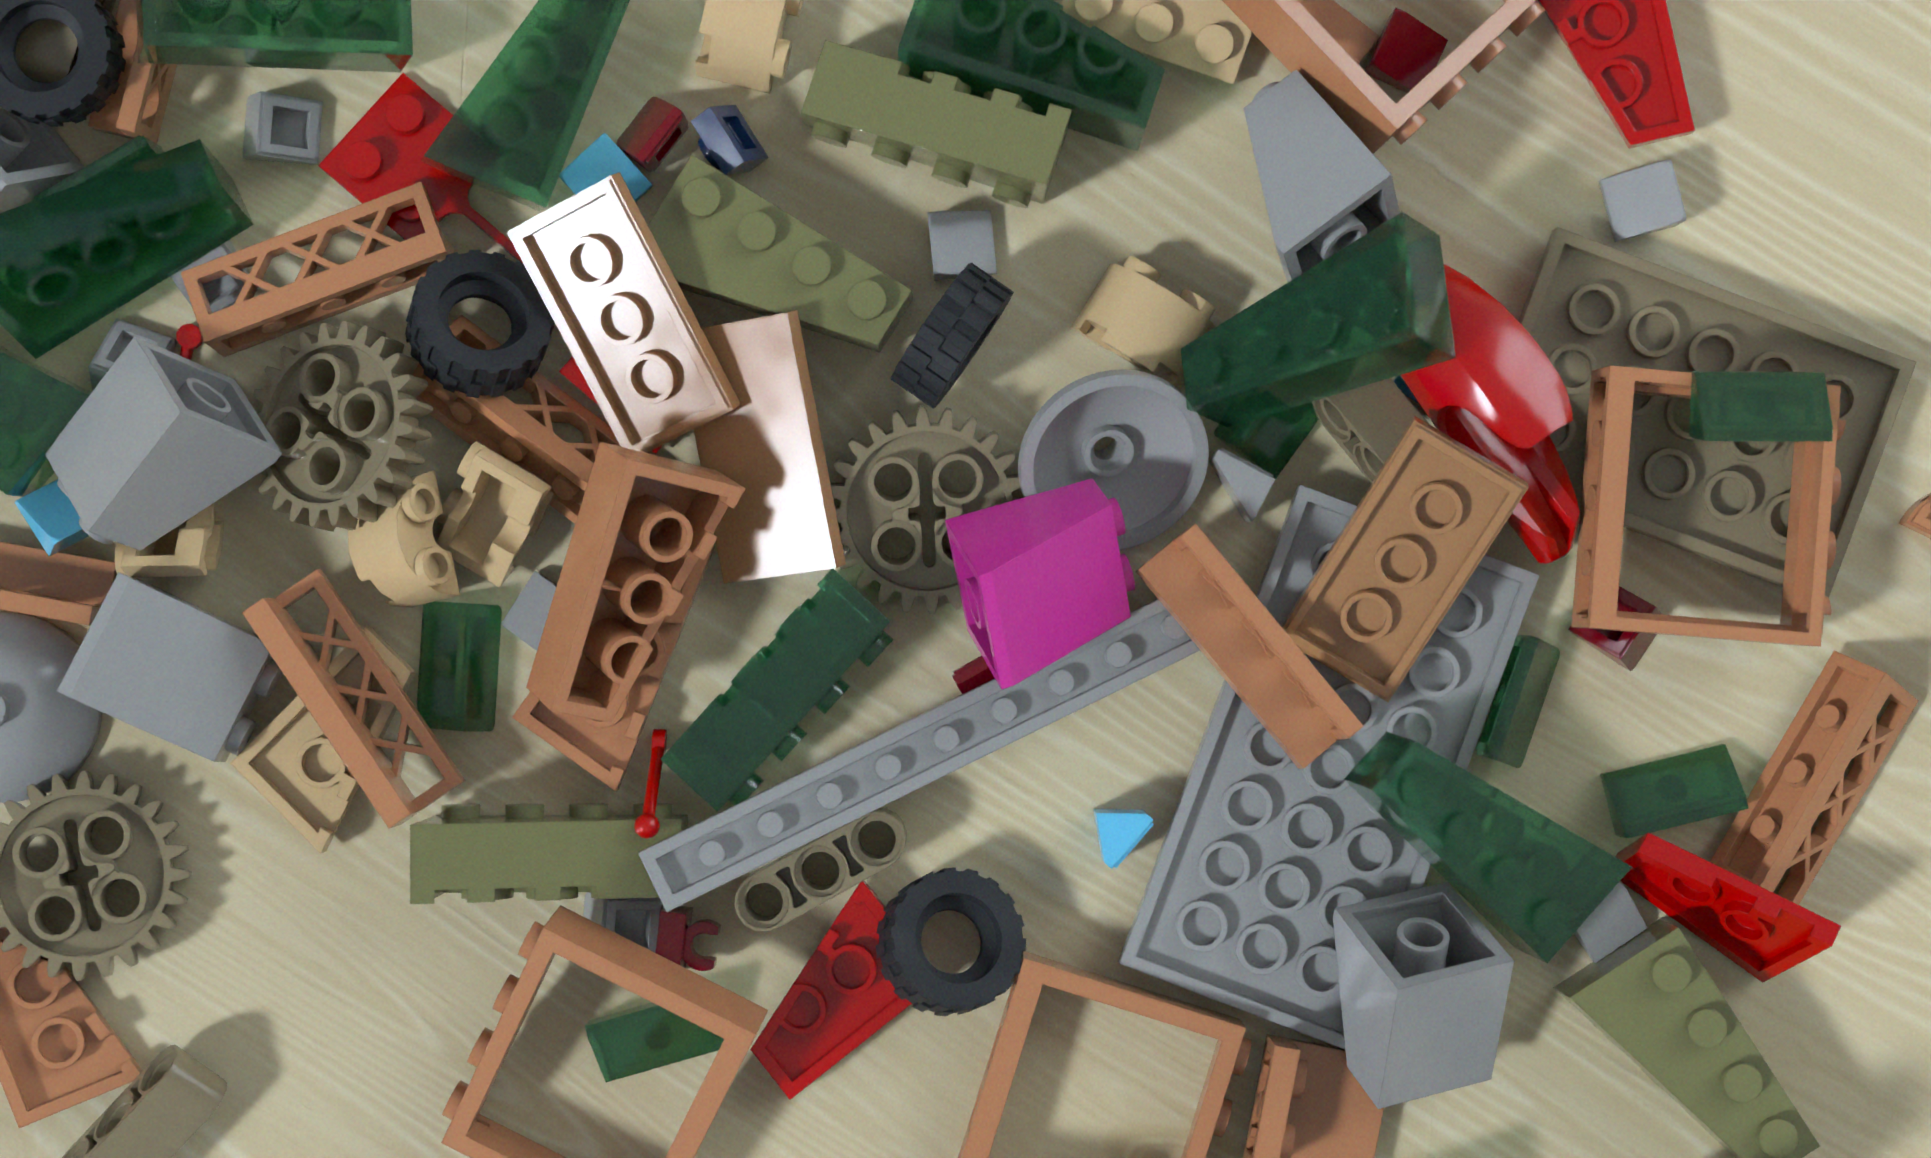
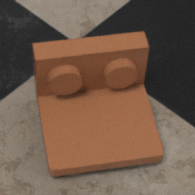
M1266 1034L1243 1158H1375L1384 1108L1378 1109L1348 1069L1345 1049Z

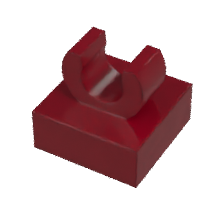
M678 906L668 912L663 908L660 911L655 953L686 968L687 964L692 969L698 971L713 969L716 966L717 958L698 954L694 949L693 942L695 936L699 934L718 935L721 930V924L711 919H701L691 925L693 907Z

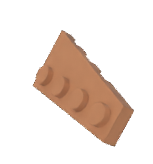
M712 546L705 560L699 558L680 590L684 595L672 617L666 615L650 642L653 651L611 723L553 712L531 692H529L512 718L615 792L618 791L715 546Z
M6 927L0 929V948L10 934ZM23 944L8 952H3L0 949V1082L19 1128L131 1083L143 1071L81 985L75 980V977L66 965L58 977L55 978L48 977V958L42 957L34 966L25 968L22 964L27 947Z

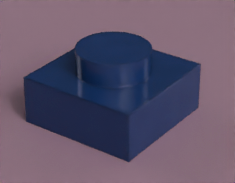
M736 105L712 106L691 120L700 136L698 144L702 154L713 167L721 170L725 175L750 172L769 158Z

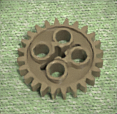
M342 321L338 328L322 323L320 324L318 336L304 331L299 333L300 351L283 346L280 351L285 364L281 370L270 366L265 368L267 377L272 382L270 389H255L253 395L263 403L262 412L256 413L282 452L273 465L259 473L266 477L261 482L258 491L261 494L275 497L272 509L290 514L289 520L292 522L334 532L336 527L356 530L358 519L373 523L377 521L376 504L390 508L396 506V498L392 490L395 485L407 488L412 487L413 482L405 469L408 463L415 465L424 464L425 459L414 450L416 441L431 438L432 434L430 431L418 427V419L432 412L433 407L416 399L427 388L428 381L412 376L419 362L413 357L402 354L404 349L402 342L388 338L385 332L366 325L359 326L348 321ZM307 399L313 408L328 412V417L315 413L306 404L305 400ZM350 436L352 438L361 440L365 445H367L371 449V454L366 451L368 449L365 448L362 444L347 440V437Z
M920 405L916 415V423L908 425L899 410H894L892 418L893 430L886 433L879 424L871 421L868 426L873 442L867 445L853 437L848 442L851 451L857 457L855 462L836 459L833 467L846 478L845 483H830L833 498L841 500V504L835 506L838 523H841L842 526L839 529L842 545H847L849 548L844 554L846 565L840 568L842 570L859 564L862 570L856 580V587L861 589L874 580L880 583L877 602L881 604L894 591L901 593L903 612L908 613L915 597H924L929 614H935L938 597L947 595L952 606L958 610L961 609V596L952 553L947 551L942 544L943 535L947 530L945 520L1020 499L1012 496L1013 491L1021 488L1019 475L1005 474V470L1013 463L1016 456L1013 451L1003 452L996 456L992 453L999 438L996 431L986 434L980 440L974 437L977 426V418L974 416L966 420L962 427L958 429L953 427L952 410L948 407L943 411L938 423H930L925 406ZM923 453L928 454L931 458L933 502L936 506H945V512H938L934 515L936 561L931 566H927L923 562L920 515L909 513V508H915L920 503L918 457ZM955 460L967 462L976 472L975 481L972 486L966 491L959 493L950 492L939 481V474L943 466ZM891 463L904 466L912 477V483L908 490L896 496L883 493L875 482V475L878 470L884 465ZM894 527L903 528L914 537L915 546L905 557L891 558L885 555L879 547L878 540L882 533Z
M80 771L75 789H70L63 775H53L52 794L47 795L36 784L26 786L31 804L25 807L16 801L7 800L4 805L13 820L9 825L0 822V929L6 927L10 932L0 949L3 952H8L22 944L27 947L22 964L25 968L34 966L42 957L48 958L47 973L48 977L51 978L58 977L65 964L71 963L76 981L86 979L90 962L96 963L103 977L113 975L114 956L119 955L130 967L137 965L139 960L135 945L140 943L148 949L157 950L161 945L152 931L153 928L159 926L174 929L178 924L173 917L165 912L167 905L187 904L188 901L187 897L172 890L174 881L192 877L191 871L175 868L173 863L174 858L189 851L188 845H169L167 837L178 828V821L158 824L155 821V817L160 812L164 803L161 800H154L144 807L138 805L143 788L139 784H133L123 795L117 794L118 776L112 774L106 776L99 789H94L93 778L89 771ZM106 817L113 818L119 822L124 831V839L121 846L109 855L99 852L91 840L93 827L99 820ZM70 819L74 820L77 826L79 852L85 866H96L98 869V877L90 880L88 885L91 898L101 920V928L98 931H93L90 928L87 898L83 886L78 884L70 885L68 881V873L78 869L76 855L65 830V823ZM41 834L50 836L55 840L59 848L57 862L52 868L44 872L35 869L27 858V849L30 842ZM120 879L131 881L137 887L140 895L138 907L128 916L116 914L107 903L109 888ZM56 896L69 901L75 913L72 926L64 933L51 931L43 920L45 905Z

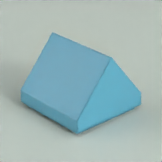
M1093 809L1101 858L1111 869L1113 867L1117 868L1154 825L1152 823L1153 819L1143 809Z

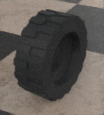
M0 0V107L26 121L38 125L40 122H43L51 127L64 126L63 123L71 121L77 124L87 120L86 116L94 111L98 113L107 105L105 101L112 93L115 95L120 83H118L121 72L125 71L126 64L122 49L126 48L124 37L118 33L116 28L118 23L114 16L103 8L104 4L98 0ZM40 20H56L64 23L72 30L78 42V59L74 68L66 77L56 82L41 83L28 78L20 69L16 59V45L20 35L28 26Z
M469 250L468 253L458 254V252L448 254L445 260L439 263L435 261L427 268L425 277L421 276L419 278L406 318L408 323L405 337L406 343L411 345L410 355L419 362L424 369L423 373L431 381L435 379L443 384L444 389L453 393L455 391L466 393V397L479 398L480 395H490L493 398L503 396L504 392L511 389L514 392L523 387L528 377L533 378L539 369L541 361L544 359L555 322L524 264L519 261L513 262L505 258L504 254L498 252L490 254L483 253L481 250ZM467 298H479L493 302L507 313L511 322V335L503 345L495 349L480 350L469 347L457 340L451 332L448 323L450 310L455 304Z
M973 263L968 264L946 290L897 364L891 380L934 409L949 392L979 350L1008 305L1014 291Z
M956 867L944 868L937 873L932 871L898 891L899 895L890 900L883 910L886 913L883 920L879 921L876 932L879 934V944L876 945L877 958L880 957L883 965L881 972L885 980H889L895 988L894 992L901 1000L907 999L913 1004V1008L921 1012L929 1010L935 1012L934 1015L948 1016L953 1013L960 1015L985 1006L994 1001L996 996L1005 993L1012 985V978L1020 972L1022 952L1026 951V938H1023L1022 927L1024 926L1022 916L1017 914L1013 906L1015 902L1009 893L1005 894L998 887L999 883L992 878L986 879L978 875V871L968 868L964 871H956ZM940 911H956L965 915L973 922L979 933V955L974 964L964 972L951 974L936 969L927 960L922 950L921 935L924 925L931 916Z

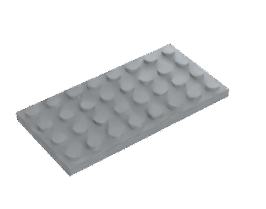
M1303 485L1297 486L1256 597L1280 625L1283 624L1356 509V505ZM1484 555L1389 702L1305 654L1363 724V727L1349 739L1337 740L1304 769H1298L1224 679L1120 954L1119 964L1345 1049L1333 926L1334 908L1423 887L1540 575Z

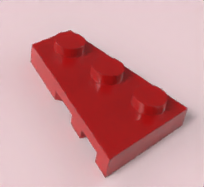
M1538 0L1629 149L1693 134L1695 131L1666 0Z
M1649 832L1619 851L1608 870V873L1620 878L1626 886L1762 983L1832 947L1841 928V925Z
M865 880L858 884L750 1049L789 1100L912 1004L907 999L901 1000L894 992L895 988L889 980L886 981L881 972L883 965L880 957L877 958L876 945L879 944V934L876 932L879 921L883 920L886 912L883 911L885 905Z

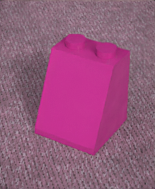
M1093 478L945 520L967 630L1001 689L1018 684L1131 617L1127 592L1135 590L1134 575L1127 556L1124 553L1120 554L1117 538L1118 536L1125 535L1124 517L1116 498L1107 499Z

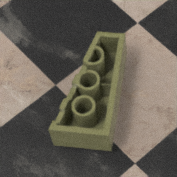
M825 40L801 110L804 124L813 127L812 137L843 148L847 147L849 139L873 147L872 157L897 167L907 168L909 160L933 167L932 177L953 186L967 188L969 181L972 180L993 187L992 197L1013 206L1028 208L1030 200L1041 204L1044 203L1067 135L1072 110L1049 104L1046 116L1033 113V108L1022 102L1020 95L996 88L994 92H984L983 97L980 98L970 95L972 88L958 77L937 71H924L921 80L908 77L911 68L901 61Z
M694 155L690 156L648 224L680 288L704 297L727 302L764 316L797 310L802 328L870 350L881 352L913 301L911 289Z
M536 803L505 805V815H480V804L441 805V816H433L410 825V904H434V898L444 893H461V898L467 899V903L495 902V900L509 899L514 897V892H526V898L534 899L535 901L577 898L578 892H591V898L659 897L638 852L688 828V815H672V804L657 803L655 816L660 822V829L657 835L645 839L637 835L634 829L637 817L642 815L644 803L633 804V815H608V804L604 803L569 804V815H544V804Z
M1658 919L1647 926L1646 930L1597 963H1590L1553 987L1735 1158H1803L1820 1147L1679 927Z

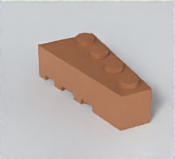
M600 441L526 688L553 712L611 723L653 651L650 642L666 615L672 617L684 595L680 590L698 559H706L718 538L713 534L727 508H735L746 488L714 469Z

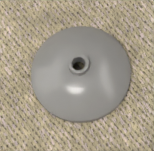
M1121 369L1097 372L1080 378L1062 388L1040 408L1032 419L1023 437L1018 458V475L1023 496L1027 497L1093 478L1107 499L1115 497L1120 505L1126 532L1125 535L1117 537L1119 550L1131 548L1164 533L1191 507L1203 485L1207 472L1209 457L1207 434L1202 419L1192 403L1178 388L1168 381L1136 370ZM1104 437H1112L1109 446L1101 450L1094 449V445L1098 440Z
M0 613V803H5L7 800L16 802L28 800L26 786L30 784H36L46 794L51 792L52 776L56 774L63 775L68 781L82 767L91 754L102 722L103 712L57 692L80 645L73 637L55 624L42 618L22 613Z

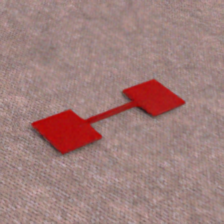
M404 73L396 79L318 165L319 168L362 204L422 182L427 189L438 223L451 214L464 215L512 257L524 264L512 241L476 212L469 203L471 187L495 162L499 154ZM416 204L393 212L387 223V226L404 240L425 233ZM572 356L559 370V373L598 405ZM665 444L651 451L656 455Z

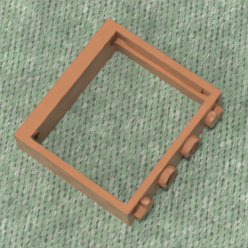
M1222 0L1291 73L1297 70L1372 154L1392 136L1400 145L1407 141L1427 121L1419 112L1424 106L1431 102L1440 110L1468 83L1460 75L1467 66L1470 65L1479 73L1507 46L1499 37L1508 28L1518 37L1545 11L1537 2L1538 0H1503L1505 3L1402 99L1395 103L1298 0Z
M1611 365L1591 371L1571 627L1821 647L1824 615H1831V603L1829 598L1825 596L1826 573L1832 567L1836 556V538L1834 533L1830 531L1832 505L1836 504L1841 491V473L1839 468L1835 467L1836 444L1841 439L1846 426V420H1839L1841 386ZM1634 394L1797 408L1780 624L1617 611Z
M560 905L545 926L535 921L527 933L518 953L519 956L527 959V963L519 978L512 974L509 975L495 1000L492 1009L502 1015L494 1031L486 1027L484 1028L469 1055L467 1063L477 1068L469 1084L461 1080L459 1081L443 1110L442 1115L452 1121L441 1143L470 1158H566L479 1114L555 954L724 1039L665 1157L694 1158L768 1009Z
M1023 951L1021 956L1022 966L1019 974L1014 976L958 1158H989L1042 985L1218 1039L1181 1158H1206L1212 1136L1222 1138L1230 1119L1233 1101L1226 1099L1225 1094L1231 1075L1241 1076L1249 1058L1252 1040L1244 1037L1246 1027L1242 1021L1233 1016Z

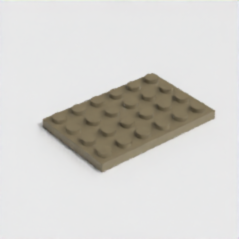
M1557 227L1552 230L1518 321L1544 351L1560 374L1568 391L1573 421L1549 436L1568 472L1577 497L1579 510H1581L1591 371L1611 365L1841 386L1839 420H1846V426L1841 439L1836 444L1835 467H1838L1841 473V491L1836 504L1832 505L1830 531L1834 533L1836 538V556L1832 567L1826 573L1825 596L1829 598L1916 361ZM1634 394L1624 528L1783 587L1797 408Z

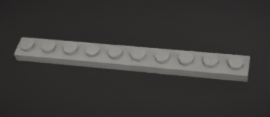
M1156 599L1130 612V618L1012 687L1001 689L994 678L639 851L638 854L666 912L1174 664L1200 651V649L1163 604Z

